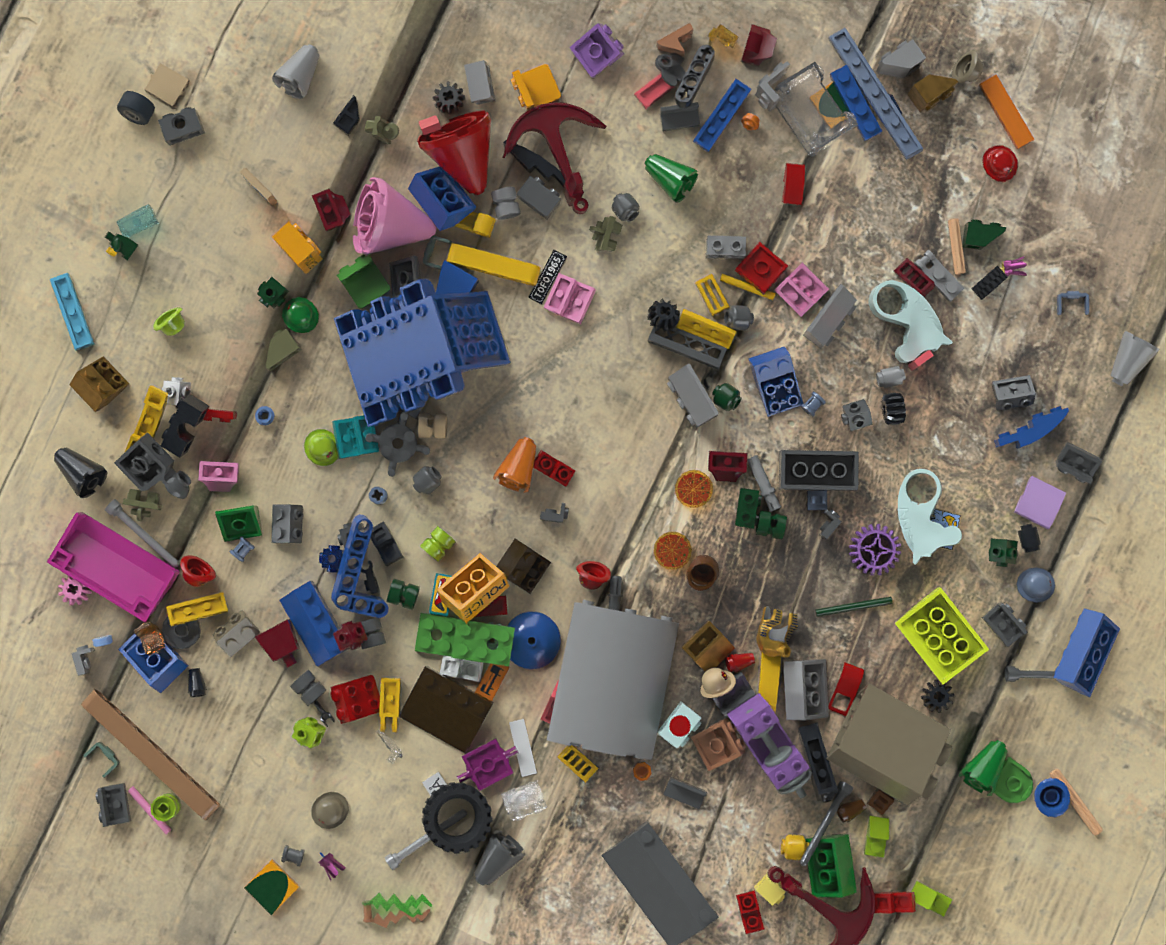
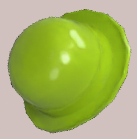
M173 308L160 315L153 324L154 330H161L169 336L179 333L185 325L184 318L180 313L183 308Z
M317 429L309 433L304 442V451L307 457L319 466L333 464L338 459L334 434L325 429Z

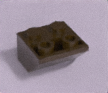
M515 538L496 567L505 574L507 580L531 594L551 562Z

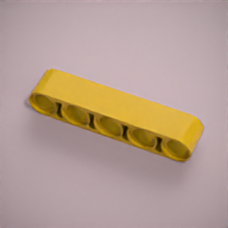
M451 243L446 260L458 267L530 286L537 285L541 270L540 266L454 243Z

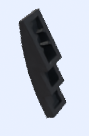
M518 144L509 152L529 173L536 169L548 182L554 177L564 187L566 181L561 171L540 155Z

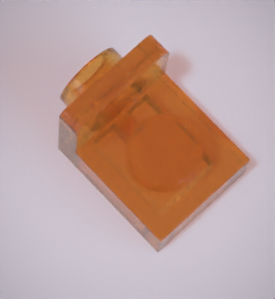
M152 622L142 623L133 630L134 634L140 638L147 655H151L165 647L159 627Z

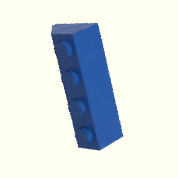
M313 581L303 584L279 600L317 667L344 652L339 650L333 635L340 627Z
M1084 608L1053 678L1062 685L1090 698L1120 628L1105 614Z

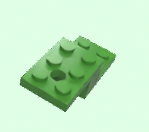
M420 613L415 651L509 666L515 628L472 620L465 623L459 618ZM439 629L442 632L440 640L432 638L431 633L433 630ZM491 638L498 641V647L495 650L487 646V642Z

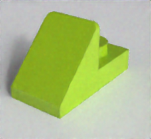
M869 815L864 855L884 858L886 840H889V818Z
M916 881L911 891L915 893V902L943 917L953 900L919 881Z

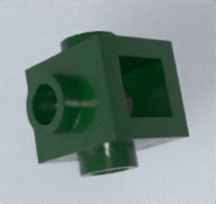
M271 277L267 282L264 281L259 286L257 295L261 298L258 301L267 308L269 306L273 308L276 306L280 307L284 303L285 296L289 291Z
M991 538L988 552L989 561L996 562V566L1000 567L1016 564L1018 541Z

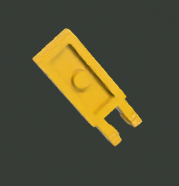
M381 678L380 732H385L386 717H393L392 732L397 733L401 678Z

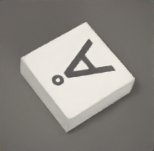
M439 772L422 782L430 796L440 786L447 785Z

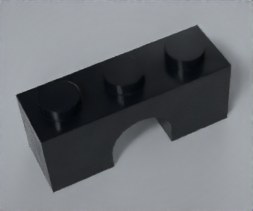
M191 394L184 399L181 398L176 405V408H178L177 412L169 420V429L167 428L161 437L163 441L160 446L179 458L186 454L195 436L186 430L185 423L196 427L203 421L210 406Z

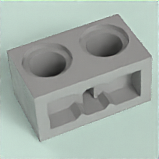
M707 236L706 258H745L746 237Z

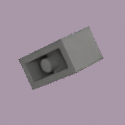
M187 107L182 109L180 113L166 114L163 116V119L158 120L164 139L169 146L205 134L201 119L195 108ZM181 121H185V126L181 129H178V123Z

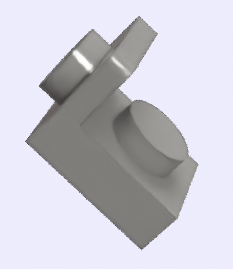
M88 645L76 648L77 652L71 654L77 675L90 673V662L87 657L85 658L84 654L95 651L94 647L88 648Z

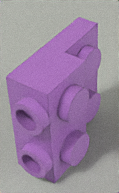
M597 23L569 47L592 78L624 55L622 51L624 49L623 45L618 39L614 40L611 34L613 32L606 24L603 26V24Z

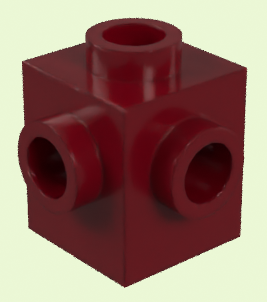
M348 621L341 625V629L333 633L340 651L351 649V651L362 647L361 643L368 639L361 621L356 623Z

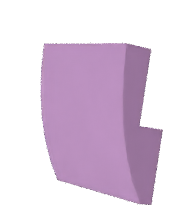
M1031 476L1023 494L1019 498L1014 513L1049 530L1066 493Z

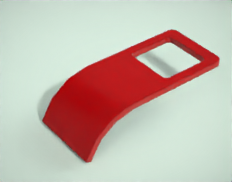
M844 662L842 673L828 705L829 710L847 716L862 681L864 669ZM837 693L851 698L846 711L832 706Z

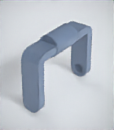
M1067 291V293H1061L1057 296V315L1062 313L1061 298H1084L1085 315H1089V295L1087 293Z

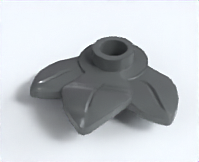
M671 53L670 55L662 54L655 59V66L661 71L663 80L670 86H676L677 81H682L686 74V71L681 66L684 61V57L676 53Z

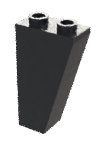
M818 723L799 727L798 733L806 762L812 773L811 780L817 801L822 800L823 803L834 800L833 797H836L838 788L830 762L826 759L827 753Z

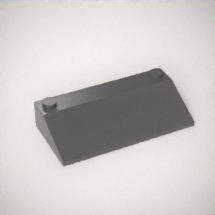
M648 820L601 855L667 945L681 944L719 918L717 912L712 909L651 827Z

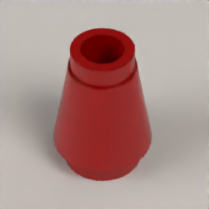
M753 653L730 654L729 657L725 658V663L729 672L736 673L755 664V658Z

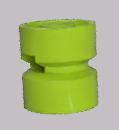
M437 526L431 532L432 538L425 539L420 547L439 562L445 555L444 550H450L456 541Z
M166 793L157 797L151 804V814L158 821L170 820L181 810L180 799L172 793Z

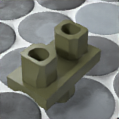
M375 116V121H366L365 131L372 133L374 138H378L385 144L391 145V140L395 139L399 134L398 126L394 123H389L381 116Z
M604 217L603 222L597 221L596 227L590 226L589 231L594 233L592 239L597 241L594 250L615 251L617 241L610 239L611 233L620 234L623 226L615 221L616 217Z
M130 489L127 499H123V504L137 506L138 509H131V514L137 515V521H142L144 517L151 516V512L145 511V508L161 510L162 505L159 504L158 493L148 492L146 502L140 501L142 491Z

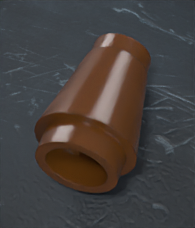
M860 799L841 804L836 812L842 823L846 821L849 823L867 808L864 801Z

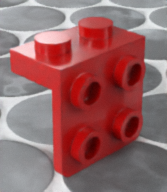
M373 675L330 687L331 698L335 702L337 709L336 715L341 724L379 713L380 695Z

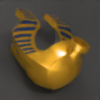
M766 606L762 612L763 615L756 637L757 645L760 651L767 656L778 657L781 655L782 657H789L791 649L787 642L798 628L797 614L789 613L788 625L781 629H773L774 626L780 625L782 611L773 609L771 617L770 608Z

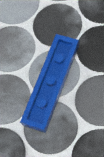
M845 65L830 73L829 76L863 140L867 141L882 133L881 127L848 66Z
M735 79L693 142L709 152L750 93L751 88Z

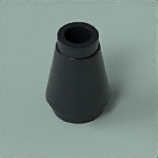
M200 668L188 670V693H190V697L205 696L207 688Z

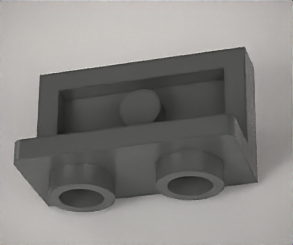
M1067 442L1056 459V467L1064 474L1069 473L1075 476V479L1082 483L1087 482L1091 484L1093 481L1092 477L1101 464L1102 459Z
M273 505L272 543H302V505Z
M998 603L981 618L1004 645L1009 647L1022 635L1028 633L1025 629L1027 626L1020 618L1016 619L1012 614L1014 610L1007 603L1005 605L1004 603Z
M742 672L735 675L736 684L728 694L712 698L724 717H727L728 713L756 695Z
M125 783L103 786L97 789L96 802L100 804L99 821L103 823V827L131 821Z

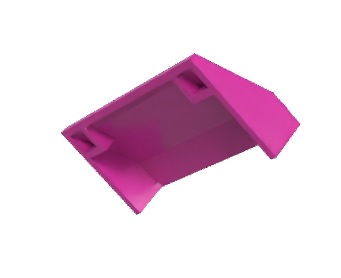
M84 512L75 513L47 560L48 564L143 622H147L180 573L179 570Z

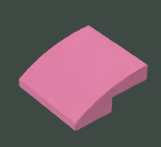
M803 262L775 289L801 317L829 290Z
M559 273L544 308L581 324L596 289Z

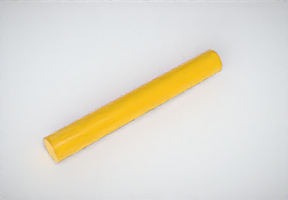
M722 274L720 278L722 282L773 300L776 294L767 291L763 295L751 284Z

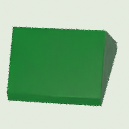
M252 505L215 512L224 542L239 540L241 537L262 536L258 506Z

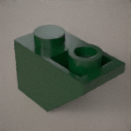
M971 220V222L965 224L962 246L963 248L981 250L1006 231V227H1001L1000 223L992 222L988 225L982 224L981 220Z

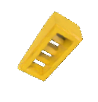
M567 745L557 756L585 783L599 769L574 745ZM573 750V755L567 760L565 757ZM578 755L580 758L572 765L571 761ZM584 760L586 763L578 771L576 767ZM590 766L591 769L584 776L582 772Z

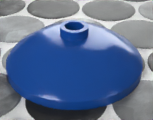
M533 611L524 612L514 617L507 625L508 627L515 628L510 660L516 665L525 669H539L552 662L558 654L561 644L560 632L555 622L547 615ZM534 637L535 643L529 644L528 638Z

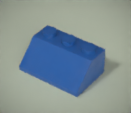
M440 166L416 173L408 187V190L439 231L454 227L476 209V205L459 183Z

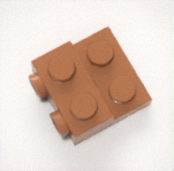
M728 718L691 736L708 771L730 762L745 753V742L742 738L738 739L735 733L737 729Z

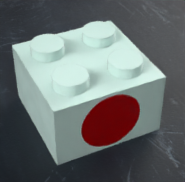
M680 701L659 728L658 734L678 749L679 746L683 747L689 740L688 734L691 731L695 732L701 725L699 721L701 717Z

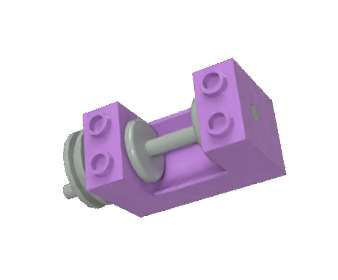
M758 693L728 713L727 716L778 793L788 794L796 791L800 799L807 795L802 786L807 783L812 775L810 767L780 725V720L771 706Z

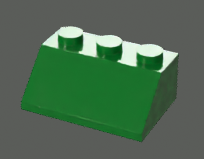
M849 834L823 836L810 858L808 870L811 891L816 897H846L857 893ZM813 837L805 838L806 842L810 844Z

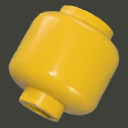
M788 834L781 841V855H784L787 860L800 861L809 846V842H806L803 835Z

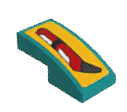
M436 573L429 614L448 617L449 608L442 603L436 589L450 579L451 575Z

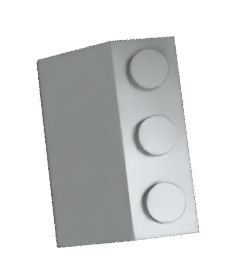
M840 284L803 336L820 348L824 345L828 347L834 339L832 336L834 331H839L845 324V321H843L844 317L847 314L850 316L855 310L856 306L854 304L857 299L845 286Z
M690 363L668 377L669 382L667 385L672 393L676 392L679 397L677 402L680 408H685L689 414L686 418L691 426L695 425L698 428L719 414Z
M826 659L784 661L786 720H810L829 717Z

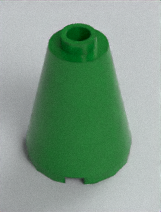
M658 154L648 156L644 163L646 165L645 170L676 203H679L686 197L683 194L687 190L689 192L692 190L698 178V171Z
M999 740L991 741L960 771L959 777L963 776V782L980 793L984 790L988 792L987 796H992L1008 753L1006 745Z

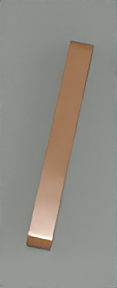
M94 689L81 703L87 712L201 818L208 820L220 807V804L100 691Z

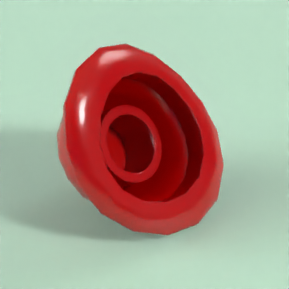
M995 145L988 148L983 155V168L992 179L998 182H1006L1016 175L1018 160L1015 153L1009 148Z
M193 555L184 556L181 559L182 576L187 584L199 587L216 578V572L213 567L203 559Z
M586 561L576 567L577 572L580 574L579 581L586 589H598L611 578L610 569L600 562Z

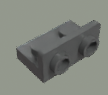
M1030 375L992 381V388L996 398V410H1009L1014 407H1028L1034 404L1036 393Z

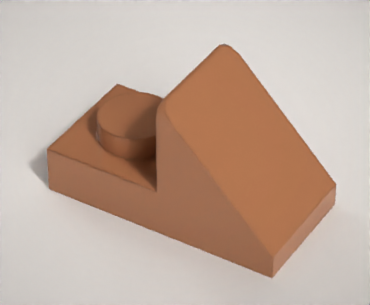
M688 23L658 40L657 49L684 56L685 51L680 41L684 43L692 37L691 35L694 30L692 25Z

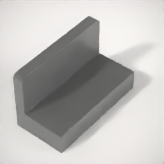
M698 102L692 103L686 108L679 107L678 105L661 107L662 131L700 126Z
M670 776L663 795L700 809L707 791Z

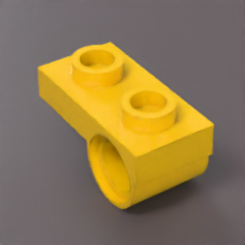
M471 212L454 227L490 238L496 219L487 214Z

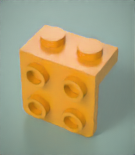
M547 64L524 73H520L519 70L512 72L513 79H510L514 90H518L520 94L518 96L521 107L526 108V111L535 106L551 103L561 98V93Z

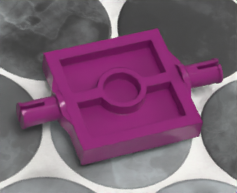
M495 738L463 755L462 759L466 764V772L457 776V779H460L459 783L471 778L478 790L481 791L513 774L509 758L519 753L516 750V746L505 751Z

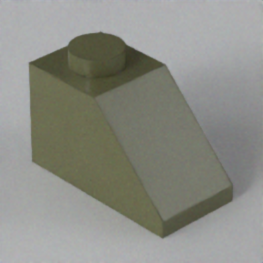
M283 329L278 330L273 334L274 338L270 340L266 368L269 371L274 370L302 350L287 329L284 331Z

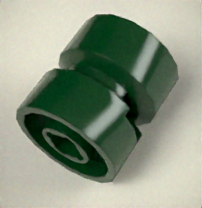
M760 510L755 535L766 537L769 534L771 538L782 540L785 533L787 516L781 514L772 516L771 512Z
M393 579L386 602L394 605L401 603L402 607L413 610L420 586L410 583L405 585L404 581Z

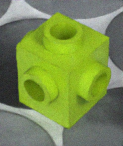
M306 717L295 723L292 738L297 740V743L302 746L313 748L320 745L327 728L319 724L315 718Z

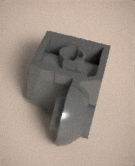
M148 432L114 462L140 491L148 490L161 480L167 491L173 496L185 499L189 493L190 477L183 471L176 472L173 469L174 459Z

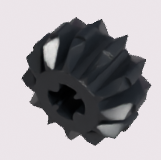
M663 298L660 302L655 300L648 309L647 320L651 321L650 326L656 325L657 331L660 328L664 332L668 328L672 330L679 322L680 311L676 310L677 304L671 305V300L665 302Z
M888 393L883 395L881 408L885 423L887 425L904 423L906 404L902 394Z
M934 680V686L928 682L927 686L929 689L922 688V691L927 694L922 695L921 699H927L923 705L925 707L930 705L929 711L933 712L936 708V711L941 713L942 707L945 710L949 709L946 703L953 704L949 697H954L955 695L954 693H948L952 689L951 686L945 687L946 683L943 685L940 683L939 685V681ZM936 692L942 695L941 698H938L939 701L934 699V694L937 695Z

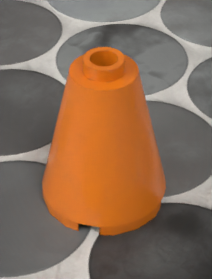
M527 437L519 439L494 473L493 479L496 480L498 478L500 480L499 484L517 492L519 489H524L523 493L529 492L536 453L534 441Z

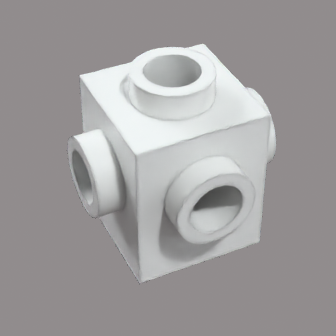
M172 377L171 381H164L162 391L168 393L167 404L177 405L181 398L184 399L191 394V382H183V378Z

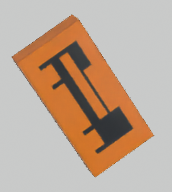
M489 664L475 693L492 701L510 667Z

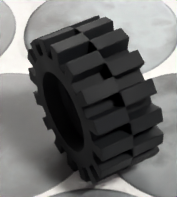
M996 266L972 290L982 300L1008 276Z

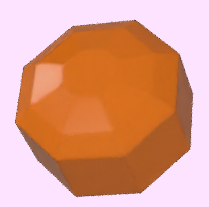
M646 762L636 763L633 767L634 777L639 781L648 780L652 774L651 766Z

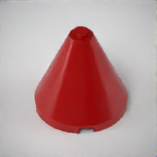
M480 110L451 118L449 123L441 126V130L428 135H423L422 133L417 138L420 149L470 194L474 193V195L485 192L484 189L487 187L491 132L489 112Z

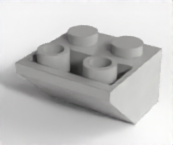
M913 39L908 43L905 40L897 46V50L893 53L889 51L881 57L882 60L878 62L879 66L876 72L882 75L906 78L920 68L926 57Z

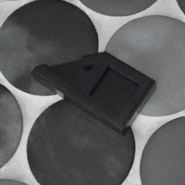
M354 95L333 122V125L347 135H350L360 121L357 99Z

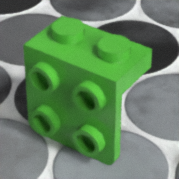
M369 254L358 257L355 260L356 263L350 267L349 265L344 266L337 275L359 309H363L371 304L370 301L383 296L391 289Z

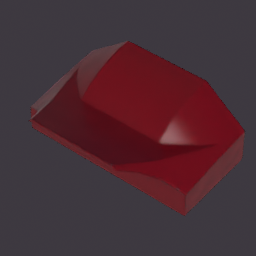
M754 24L751 25L741 62L759 67L764 60L772 58L777 38L771 34L769 29Z
M330 189L312 195L326 232L344 225L346 218L351 214L342 195L335 194Z
M709 451L708 471L713 474L715 481L736 482L742 474L747 472L748 453Z

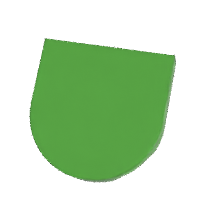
M1008 756L1004 762L994 794L1006 802L1019 803L1025 801L1031 795L1033 780L1026 768Z

